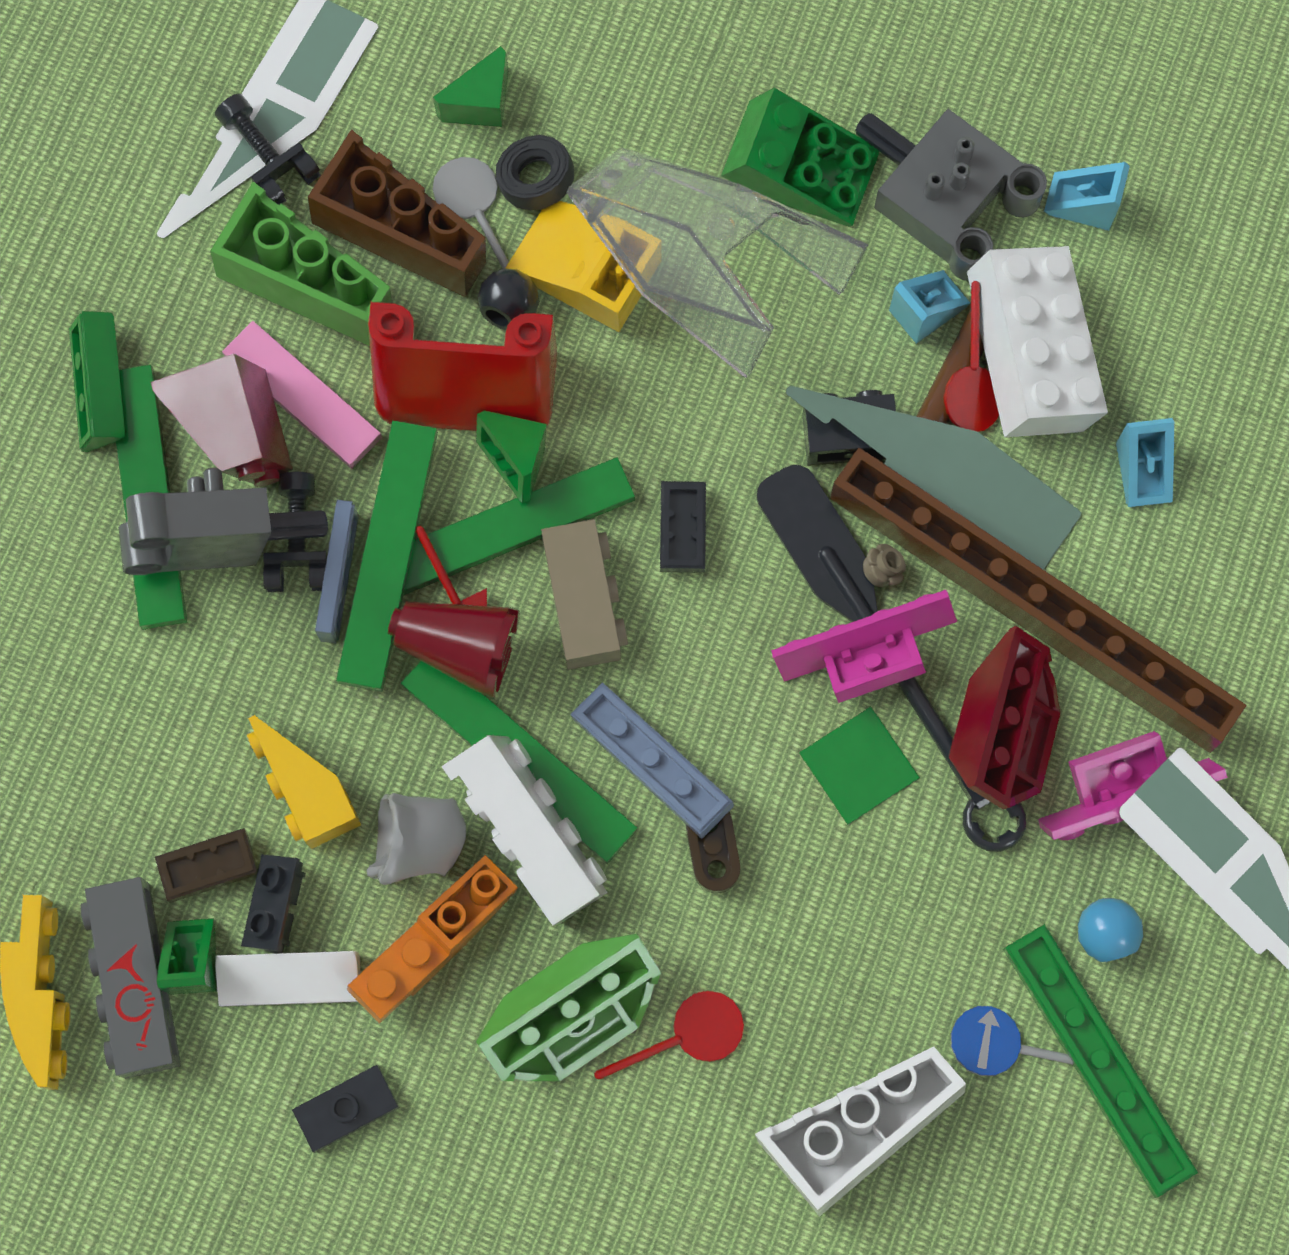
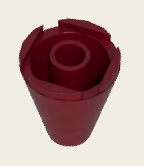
M406 602L402 610L394 609L388 627V635L395 636V647L482 695L495 698V694L499 691L513 649L511 647L512 636H509V634L517 633L520 610L511 607Z

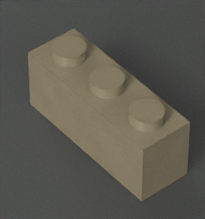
M595 519L541 529L567 669L572 670L620 661V646L628 645L624 620L623 618L614 619L611 604L620 602L615 575L606 576L603 560L611 559L607 533L597 532Z

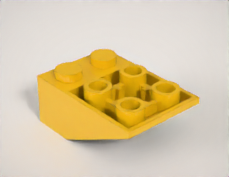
M559 201L541 210L505 268L517 269L529 275L538 289L620 332L663 262V240L626 220Z

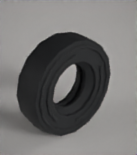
M545 135L526 136L513 142L502 152L496 164V181L504 198L516 208L529 211L545 209L559 202L568 193L574 181V164L566 147L555 138ZM543 161L551 165L549 175L540 182L526 184L520 180L521 171L533 162Z

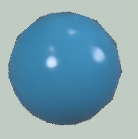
M1103 898L1092 902L1082 912L1078 922V941L1086 953L1098 962L1113 961L1138 951L1143 939L1142 919L1132 906L1121 899Z

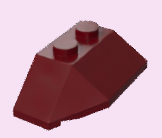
M1014 626L1007 631L970 677L949 753V759L968 788L1003 810L1041 793L1061 714L1056 682L1049 666V662L1052 661L1050 648L1018 626Z

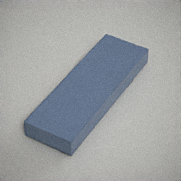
M336 501L315 632L321 642L336 644L339 641L359 519L358 512L352 501Z

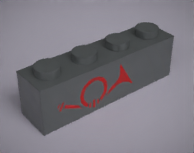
M142 877L86 888L87 902L81 903V916L85 929L87 931L92 930L94 948L88 950V958L93 976H99L102 994L96 996V1007L101 1023L107 1022L110 1041L104 1042V1055L109 1070L115 1069L116 1076L127 1079L181 1067L169 994L158 989L156 981L162 952L150 883Z

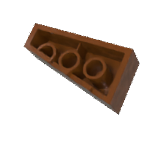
M351 129L308 195L311 223L466 297L486 265L485 236L444 203L438 204L425 193L423 186L413 178L411 180L407 179L392 166V162L380 152L376 154L363 143V138Z

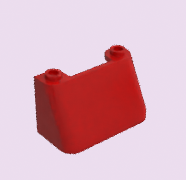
M370 303L368 326L374 405L380 418L385 422L392 424L393 420L432 428L477 431V414L489 411L547 425L550 423L557 363V344L553 315L527 313L513 318L506 329L504 346L414 340V320L406 308L394 303Z

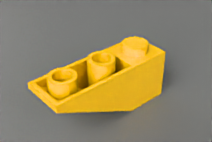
M255 715L248 718L254 731L247 734V738L258 760L265 756L273 772L265 776L276 800L285 797L291 813L284 816L295 841L304 839L306 844L313 849L361 826V822L343 784L334 773Z

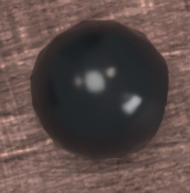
M502 268L492 272L481 283L478 293V303L482 316L493 326L503 330L507 329L508 324L513 318L521 314L536 313L540 302L535 283L529 275L517 269Z

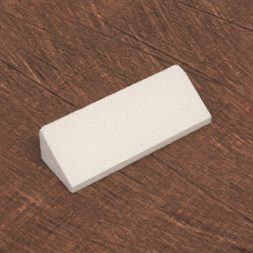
M357 951L215 956L218 1003L220 1007L358 1002L347 991V985L360 974V954Z

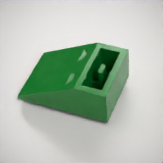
M774 87L749 101L721 176L757 197L851 227L857 216L879 151L862 138Z

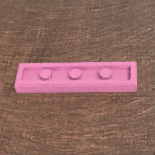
M254 321L222 351L224 357L236 354L266 369L274 401L351 469L382 439L381 433Z

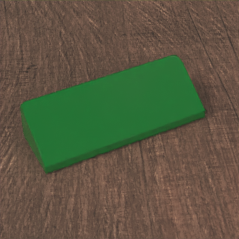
M81 311L69 328L79 447L81 452H90L114 443L125 435L114 315L110 312Z

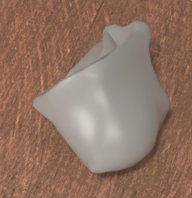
M397 793L385 794L381 799L378 811L376 861L368 867L367 876L378 879L380 884L383 885L429 873H437L445 877L460 855L466 840V823L457 801L454 798L440 799L404 796Z

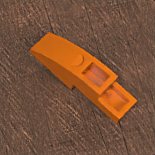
M484 855L424 910L412 927L347 985V991L380 1024L410 995L414 996L486 925L517 891L518 887Z

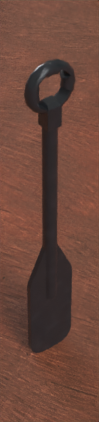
M790 465L762 481L757 489L756 500L814 595L851 622L869 617L877 612L874 585L867 579L863 570V562L866 556L813 473L804 466ZM913 677L898 682L897 684L959 780L958 784L969 800L963 811L962 824L967 837L975 846L990 852H1002L1015 846L1022 839L1026 830V813L1022 803L1020 802L1006 809L1010 818H1017L1015 833L1007 830L1004 834L997 836V843L982 839L985 832L980 828L978 822H971L972 811L974 808L980 810L991 802L968 788L949 759L953 737L916 678Z

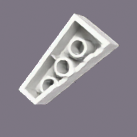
M488 735L441 767L450 780L460 776L468 788L466 791L468 797L465 798L466 803L475 815L479 814L484 821H491L495 828L491 831L493 835L492 840L501 853L511 862L518 859L522 867L517 869L518 877L552 926L560 924L608 893L602 883L607 881L606 876L593 857L586 859L577 845L582 840L572 822L567 817L561 820L552 804L557 801L556 797L542 778L536 781L527 766L532 762L521 742L517 739L511 741L508 736Z
M932 1047L879 1073L878 1076L837 1093V1096L792 1115L790 1119L755 1133V1136L762 1148L820 1217L965 1093L966 1083L937 1049Z

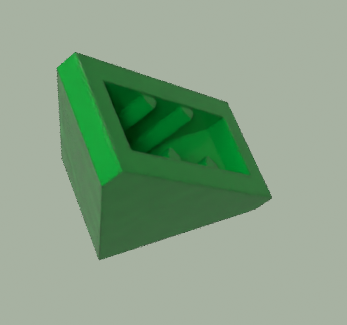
M501 46L433 97L436 116L441 122L494 127L503 126L509 74L506 51Z
M489 411L480 412L477 414L476 443L522 504L530 501L545 453L547 424Z
M214 918L167 922L156 980L158 989L170 995L217 992Z

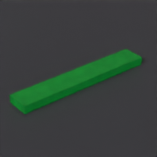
M152 365L119 370L125 435L122 439L116 441L126 522H128L126 499L128 497L146 492L170 493L158 396L153 392L151 382L155 381ZM181 571L133 575L139 626L142 630L188 623Z
M392 420L336 678L338 684L383 692L394 636L388 635V627L394 609H400L416 538L415 530L419 524L438 435L437 428Z
M616 457L533 491L530 501L523 504L518 498H515L427 535L448 577L543 539L541 529L587 521L635 501V495L620 461ZM419 538L415 539L403 596L440 581Z
M420 661L401 682L405 690L470 746H473L488 735L508 736L511 741L519 740L531 758L532 762L527 766L536 781L542 778L554 793L557 801L552 806L561 820L567 817L577 829L582 840L581 843L606 864L613 859L638 830L632 822L486 696L423 661Z
M1046 925L1038 927L1006 946L1003 951L1064 1051L1073 1061L1075 1069L1154 1198L1160 1197L1198 1173Z

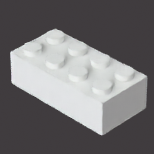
M1069 246L989 250L967 271L970 289L973 281L980 283V333L1004 438L1084 432L1105 416L1108 410Z

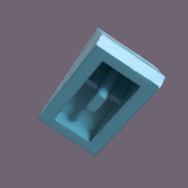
M1126 162L1054 172L1044 212L1050 216L1109 231L1120 207L1130 166Z
M942 270L899 282L894 288L889 311L917 344L963 311L970 302L945 271Z
M1173 418L1127 423L1117 440L1116 446L1128 507L1173 502L1175 424Z

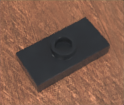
M661 481L660 572L705 573L706 482Z
M375 1065L292 1109L312 1152L316 1153L400 1107L379 1065Z

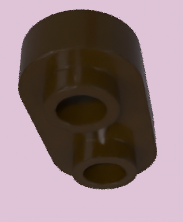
M730 811L717 823V829L707 833L702 839L686 825L695 880L702 889L710 893H724L730 890L736 884L740 875V860ZM712 863H721L725 867L726 873L721 878H713L708 873V867Z

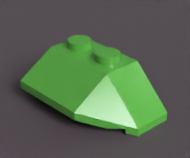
M637 934L582 943L505 995L476 1043L501 1081H514V1079L560 1082L639 1028L650 1002L654 984L658 983L661 972Z

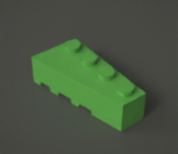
M252 182L210 250L216 277L370 346L368 326L370 303H392L389 285L347 253L343 255L329 244L328 238L316 229L312 231L296 219L294 212L282 203L278 205L266 196L265 190L255 182Z

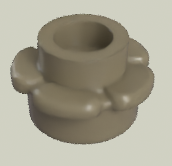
M879 544L876 548L869 550L863 562V570L867 579L877 587L896 586L904 579L902 573L906 570V564L898 550L888 544Z

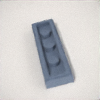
M603 682L570 714L572 719L701 839L734 807L733 801Z

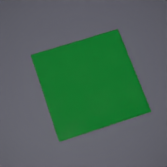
M871 706L799 752L847 825L920 778Z

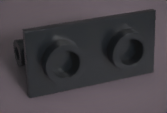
M262 854L241 946L264 949L265 952L281 954L284 951V947L290 946L289 937L294 914L288 913L289 906L297 905L302 879L306 875L305 872H302L303 863L300 862V859Z

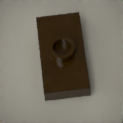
M245 828L155 856L165 896L169 903L255 876L258 873V867Z

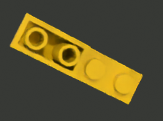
M23 895L20 941L0 943L2 996L11 1034L26 1069L37 1087L58 1090L59 1079H64L67 1071L66 1050H61L62 1031L68 1030L71 1017L70 1004L64 1002L65 995L54 990H47V983H52L55 975V959L53 955H49L50 936H55L58 929L57 908H52L53 901L42 895Z

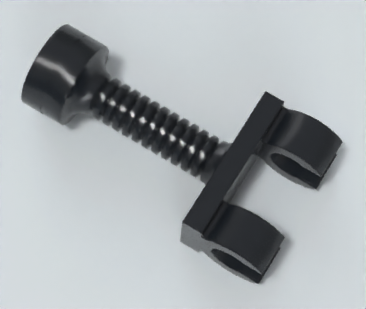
M234 94L218 106L215 111V117L226 130L238 129L256 154L267 165L251 177L252 182H255L264 189L266 196L278 205L283 204L287 200L284 198V192L275 182L278 178L292 168H295L301 178L309 185L321 176L319 173L320 169L300 143H297L280 156L250 119L253 112L252 106L242 94Z
M299 471L280 474L279 494L287 497L289 501L288 512L306 510V498L315 494L314 474ZM306 538L288 539V552L263 553L264 589H266V592H283L284 567L309 566V587L312 588V591H322L327 552H306Z

